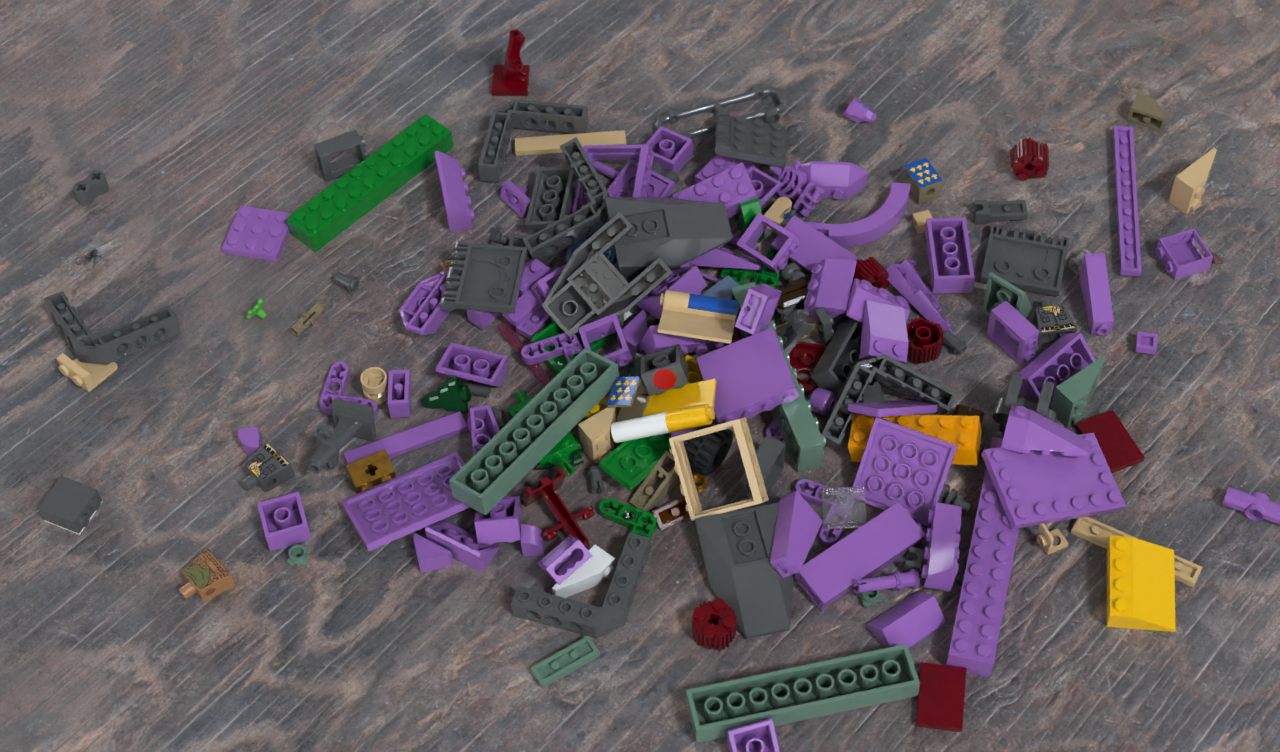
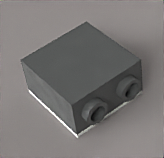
M61 476L38 510L45 522L80 535L103 501L97 489Z

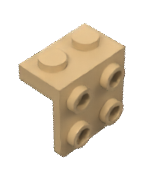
M63 353L57 357L60 365L58 368L61 373L71 378L76 385L81 386L88 392L92 391L118 369L115 362L105 365L80 361L78 358L71 360Z

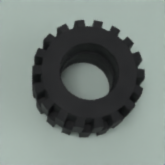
M713 420L711 425L697 427L695 431L719 425L720 423ZM725 429L689 439L685 449L690 467L704 476L713 473L721 465L731 448L733 432L730 429Z

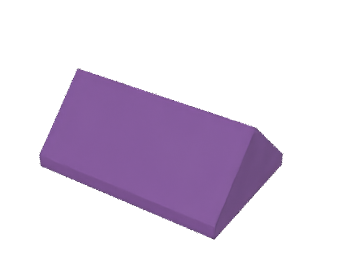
M447 520L426 526L425 529L426 537L429 541L449 550L453 559L481 573L484 572L500 548L496 544H478L476 534Z
M917 591L868 623L866 627L884 648L907 644L908 649L945 626L946 620L935 596Z

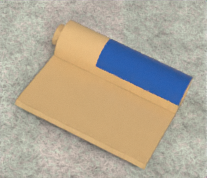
M666 290L665 293H661L660 305L663 306V311L657 332L731 344L739 301Z

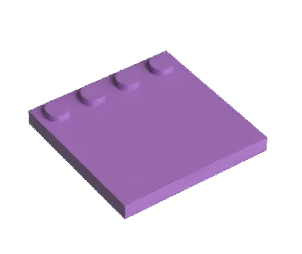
M876 417L850 495L855 500L883 510H887L899 502L902 507H906L915 522L930 527L931 523L927 522L929 510L934 509L936 502L939 503L958 445Z

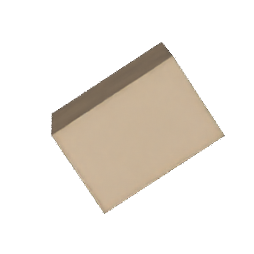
M929 210L912 214V223L917 234L925 232L927 218H933Z

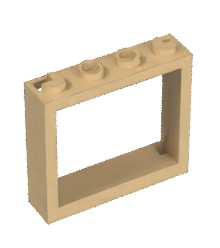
M746 417L669 438L671 447L669 451L674 456V469L680 478V491L685 496L687 503L686 511L689 512L691 521H694L695 518L721 514L769 500ZM733 427L753 498L702 511L683 441Z

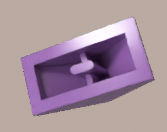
M416 533L414 534L413 539L421 573L450 567L453 564L452 554L449 550Z

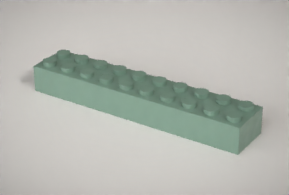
M755 282L731 287L730 300L739 301L735 324L748 290L756 286ZM771 320L768 329L773 327L776 332V324L774 320ZM736 327L741 340L753 335ZM777 335L800 397L790 403L778 405L771 411L777 420L778 428L781 432L783 427L785 433L783 440L797 472L821 466L826 438L818 429V420L816 417H813L811 404L804 397L803 385L798 383L796 369L791 367L790 356L783 349L781 336Z
M584 348L449 480L453 497L480 513L487 515L613 388L616 378L619 377L618 364Z
M903 644L686 690V704L696 743L727 737V730L769 718L773 719L774 726L916 697L918 696L920 682L908 646Z

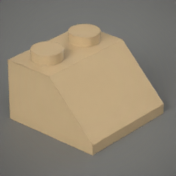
M607 407L578 424L579 439L583 452L594 465L613 451L615 441L611 434V425L613 422H616L615 407Z

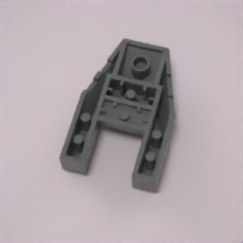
M621 212L617 213L573 252L542 304V307L567 336L578 333L579 327L616 313L619 316L628 312L673 273L659 257L634 280L628 283L606 258L604 253L633 229V226Z

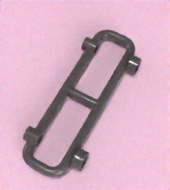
M756 84L751 88V92L679 112H676L675 108H669L665 113L666 115L656 120L655 129L657 131L664 123H676L681 118L706 111L715 110L718 113L723 111L722 107L753 98L760 100L768 94L775 95L780 105L743 115L742 117L748 120L765 118L768 124H773L780 120L779 113L786 109L787 100L778 88H762L761 85ZM717 123L679 134L693 140L692 137L716 131Z

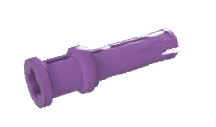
M916 569L903 573L894 571L889 576L855 579L853 581V588L858 587V589L854 590L856 594L885 589L901 591L902 588L908 587L917 589L920 585V577Z

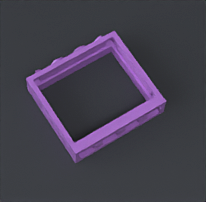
M649 144L584 145V151L593 166L594 161L598 159H639L632 197H647L654 152ZM579 182L574 188L575 199L571 205L573 208L572 213L580 210L582 206L587 204L588 200Z

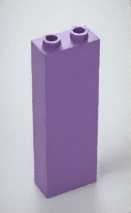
M897 502L802 565L800 572L795 573L794 578L818 609L822 611L855 589L853 588V581L855 579L871 578L905 555L909 547L920 545L926 534L923 527L912 519L909 510Z

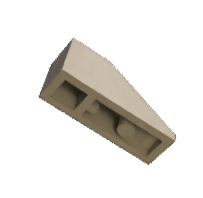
M666 450L629 501L638 509L649 512L680 483L679 475L676 474L674 469V456Z

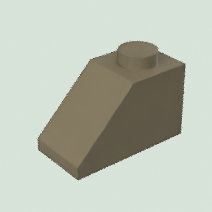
M1137 93L1131 105L1127 121L1163 132L1167 116L1156 99Z

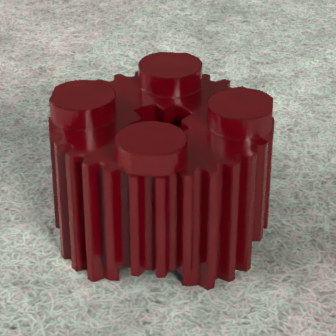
M1029 137L1028 139H1021L1017 145L1010 149L1011 171L1014 175H1017L1018 180L1025 181L1028 178L1034 179V177L1044 178L1047 175V170H1049V149L1047 143L1035 142L1034 139Z
M873 256L864 261L862 259L857 260L853 281L855 278L861 281L866 280L872 286L884 289L890 284L887 280L889 278L888 271Z
M915 317V320L911 319L910 324L908 323L906 326L909 342L907 358L909 361L918 365L921 362L926 363L927 361L929 363L930 360L938 359L943 344V328L940 327V324H933V321H925L921 317Z
M719 598L712 602L710 600L708 603L703 602V605L700 604L699 607L694 609L692 615L694 641L697 642V645H704L705 648L709 647V650L714 648V650L720 652L721 649L725 650V647L729 648L730 642L732 643L733 639H735L737 630V618L734 610H732L731 606L728 607L724 600Z

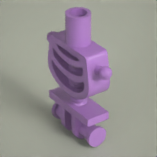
M799 160L795 162V165H787L785 169L771 165L769 171L782 183L774 197L794 199L799 196L793 208L801 209L800 213L808 217L809 212L815 209L813 203H819V197L824 191L816 187L818 185L816 182H809L805 188L807 175L798 168L801 165Z

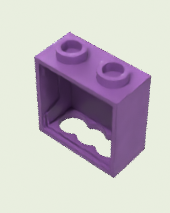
M1195 229L1161 238L1156 248L1157 257L1162 260L1166 271L1171 274L1174 280L1209 270L1213 260V255ZM1194 237L1197 240V243L1201 246L1202 251L1206 253L1207 257L1204 258V255L1201 254L1199 248L1195 245Z
M569 535L537 564L551 580L560 585L590 559L592 555L579 539Z

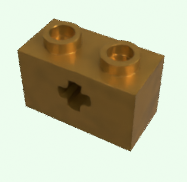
M385 449L346 465L348 475L357 493L366 491L375 485L382 484L396 477L395 469ZM373 470L375 475L371 476L368 471Z

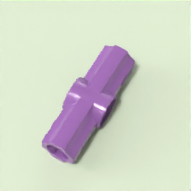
M1228 487L1222 505L1245 512V515L1251 520L1260 521L1266 519L1280 524V504L1270 501L1267 495L1260 492L1249 494Z

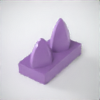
M511 181L503 182L499 197L522 218L527 217L531 198L525 195L528 189L515 186Z

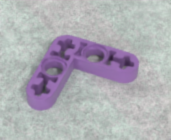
M562 333L528 344L522 348L521 353L523 362L528 365L537 364L564 355L569 364L573 360L570 357L573 354H579L583 348L575 334L567 336L566 333ZM550 345L555 347L553 351H546L544 349Z
M344 362L333 364L320 398L322 412L327 415H333L332 404L329 405V403L334 398L372 406L374 408V418H376L378 407L374 400L343 396L350 377L349 367ZM334 385L340 386L337 391L329 390Z
M808 479L799 480L796 483L795 491H798L806 502L830 510L819 534L820 544L825 548H830L840 540L853 511L854 498L848 493ZM805 487L808 488V490H806L805 492L801 491ZM826 493L830 496V499L821 500L819 495ZM844 502L848 503L845 506H841ZM839 517L843 522L834 524L831 522V519ZM830 530H832V538H830L829 540L825 539L826 537H828Z

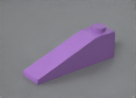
M717 247L690 261L693 266L759 270L763 266V264L744 255L738 254V256H735L733 250L724 247Z
M1011 406L1001 448L1020 453L1040 450L1042 454L1046 455L1056 451L1064 456L1089 457L1092 442L1033 410L1023 406Z

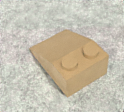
M1215 148L1175 177L1169 203L1186 215L1192 210H1197L1201 205V198L1205 192V186L1217 152Z

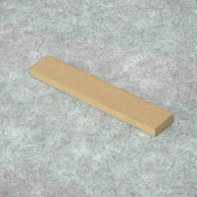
M625 130L515 138L516 156L563 153L560 145L577 137L583 149L584 145H626Z
M1090 517L1077 518L1071 530V534L1107 549L1110 535L1133 537ZM1174 555L1175 580L1194 588L1203 567Z

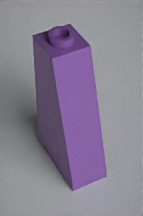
M1105 253L1084 254L1079 283L1090 334H1111L1114 319Z
M798 491L781 497L779 502L770 563L783 578L800 572L823 522Z

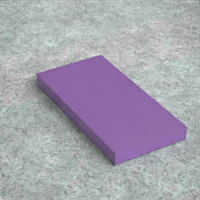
M795 215L784 227L796 235L800 241L798 250L791 254L789 259L809 273H811L815 263H819L825 258L858 260L856 255ZM779 234L771 244V247L779 252L787 238Z
M908 399L848 403L849 412L874 417L936 413L938 409L936 404Z

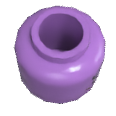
M816 388L807 397L811 404V412L827 417L837 396L829 390Z

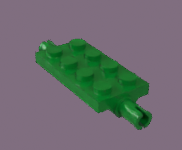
M520 390L522 396L518 391L514 394L518 404L507 408L511 418L534 398H529L525 390ZM570 431L539 461L540 465L549 462L558 466L559 469L562 468L566 477H568L566 470L570 476L575 472L574 467L568 460L571 452L579 449L578 443Z

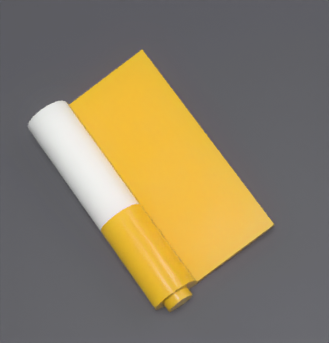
M716 379L686 384L682 388H673L660 395H651L643 417L612 423L611 434L613 440L616 443L711 425L715 419Z

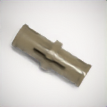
M316 302L307 312H303L300 315V319L289 328L291 333L299 337L309 326H313L315 320L325 312L324 306ZM310 315H312V317H311L305 324H303V322H304Z

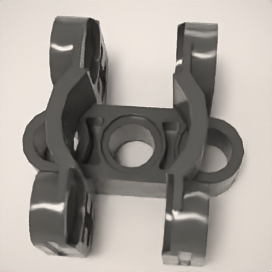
M1013 373L1007 396L996 401L992 415L994 421L1000 423L999 431L1005 432L1011 406L1026 407L1055 422L1056 413L1049 409L1055 383L1046 381L1043 384L1039 402L1034 403L1019 399L1023 378L1021 374Z

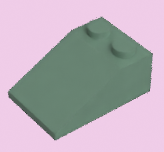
M991 272L988 276L982 312L990 316L992 309L1007 301L1028 319L1031 304L1025 292Z
M1103 357L1056 386L1051 410L1056 413V417L1066 427L1080 422L1084 417L1085 410L1099 383L1105 360Z

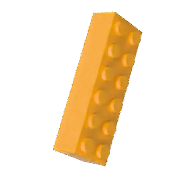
M853 414L848 449L851 462H861L876 417ZM902 415L880 417L958 445L952 465H978L982 434L979 416Z

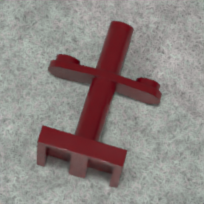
M517 29L509 32L504 65H494L491 88L492 96H528L530 65H523L520 59V50L525 42V36Z
M562 468L557 471L554 480L550 481L548 476L542 478L536 490L532 491L529 486L525 488L521 499L524 506L526 507L542 498L559 522L558 525L548 529L541 535L543 539L551 541L559 535V531L564 530L568 536L572 535L579 539L586 549L590 547L589 540L577 524V521L582 518L585 521L594 516V508L589 506L576 515H571L556 492L562 486L566 477Z

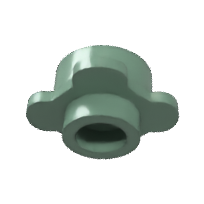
M294 545L289 548L287 563L290 566L294 564L304 566L309 562L307 555L310 550L307 546Z
M879 590L857 594L863 600V606L867 608L871 607L872 604L883 601V596L879 594Z

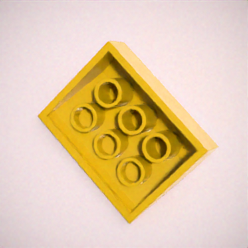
M1110 535L1107 545V627L1165 632L1176 631L1174 550L1134 537Z

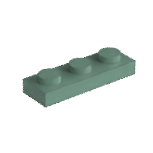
M586 636L531 667V672L543 689L600 657V651L590 637Z

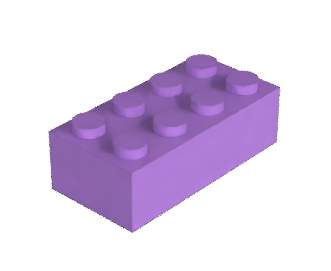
M743 162L672 195L673 198L725 204L728 218L739 214L740 203L756 198L761 203Z
M966 217L927 218L925 241L932 294L972 293L975 277Z

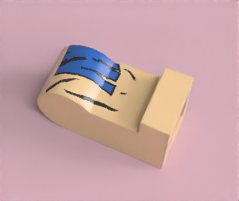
M787 197L776 199L764 216L783 227L784 220L791 216L792 201ZM767 226L766 230L779 235L778 232Z

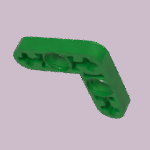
M771 247L766 258L772 261L778 251ZM766 266L763 267L762 273L726 268L721 272V279L729 275L740 285L746 284L744 282L745 279H752L756 286H758L757 281H759V285L770 284L769 286L777 289L782 270L777 274L768 272L767 269L769 268Z
M611 498L600 502V515L604 519L632 529L630 533L652 539L657 529V519L652 513ZM610 506L613 508V510L610 509L608 512L605 511V508L608 509ZM625 513H632L634 515L631 520H625L622 516ZM648 521H650L651 524H648V525L646 526V528H645V531H643V530H644V523H647ZM623 545V547H622V549H621V551H620V553H619V558H620L621 553H622V551H623L624 545Z

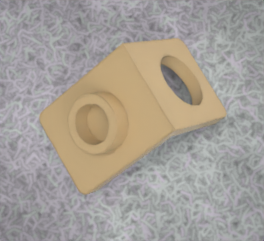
M1044 523L1039 525L1036 539L1047 555L1068 547L1069 543L1059 529L1049 531ZM1053 536L1060 539L1059 545H1053Z

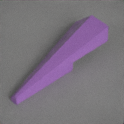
M905 259L901 264H891L886 268L889 274L887 280L927 320L933 321V324H940L944 333L950 331L957 337L956 333H953L948 326V319L942 318L940 314L942 308L934 294H932L930 287L922 280L924 276L915 270L916 262L914 260Z

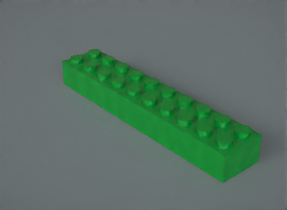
M423 115L288 216L286 219L290 233L312 251L317 252L435 162L434 151H440L445 154L454 147L452 132L429 115Z

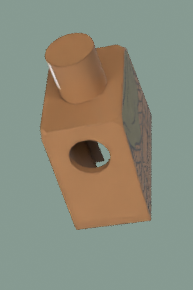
M207 548L183 570L187 583L180 587L178 591L185 600L196 593L202 601H207L234 587L235 583L231 573Z

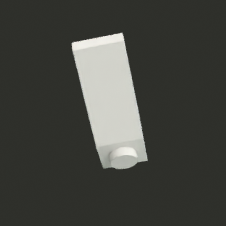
M595 544L589 550L592 557L560 585L556 583L552 587L553 595L567 598L602 584L606 579H610L614 575L616 570L615 558Z

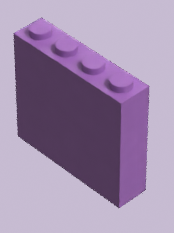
M773 327L696 357L703 380L716 379L717 381L714 412L720 424L744 417L752 418L758 413L772 410L778 405L790 403L800 397Z

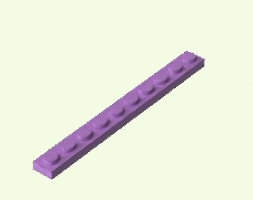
M1114 126L1113 142L1120 275L1140 276L1141 254L1133 127Z

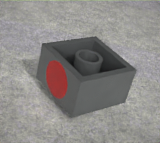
M680 344L641 356V377L649 396L654 394L660 395L673 388L679 389L689 383L688 363Z

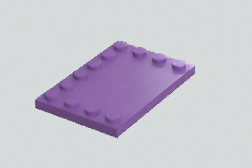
M1094 432L1079 435L1092 442L1089 457L1064 456L1056 451L1046 455L1042 454L1040 450L1020 453L1001 447L985 449L981 453L1012 529L1116 512L1126 507Z
M455 452L342 500L343 509L368 551L378 549L389 542L470 508V506L453 497L449 480L465 463L459 454Z

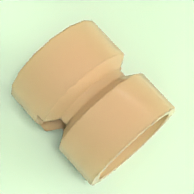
M370 367L362 372L360 381L364 398L374 400L377 405L385 403L388 400L386 372L379 367Z

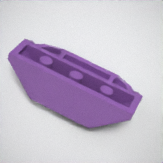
M811 161L798 167L807 175L805 188L809 182H816L818 184L816 187L824 191L819 199H849L867 186L868 170L862 169L850 162Z
M445 270L440 272L439 275L432 276L418 283L399 309L405 329L421 335L435 334L451 312L443 310L439 306L442 294L446 290L444 285L446 284L448 271Z

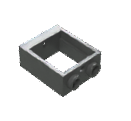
M356 130L314 144L319 170L325 182L342 177L368 157L367 151L364 149L366 147L363 136H359ZM355 147L356 154L329 163L328 156Z
M766 436L756 455L768 495L784 468L785 443L776 438ZM744 471L743 497L750 499L753 497L746 472Z

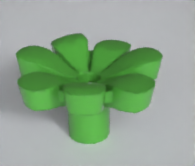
M262 297L257 301L254 308L247 312L245 318L250 319L256 315L262 320L265 318L267 313L262 309L264 302Z

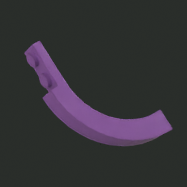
M892 182L890 194L883 206L872 215L859 221L845 224L805 223L843 248L867 244L887 234L902 219L908 206L911 184Z

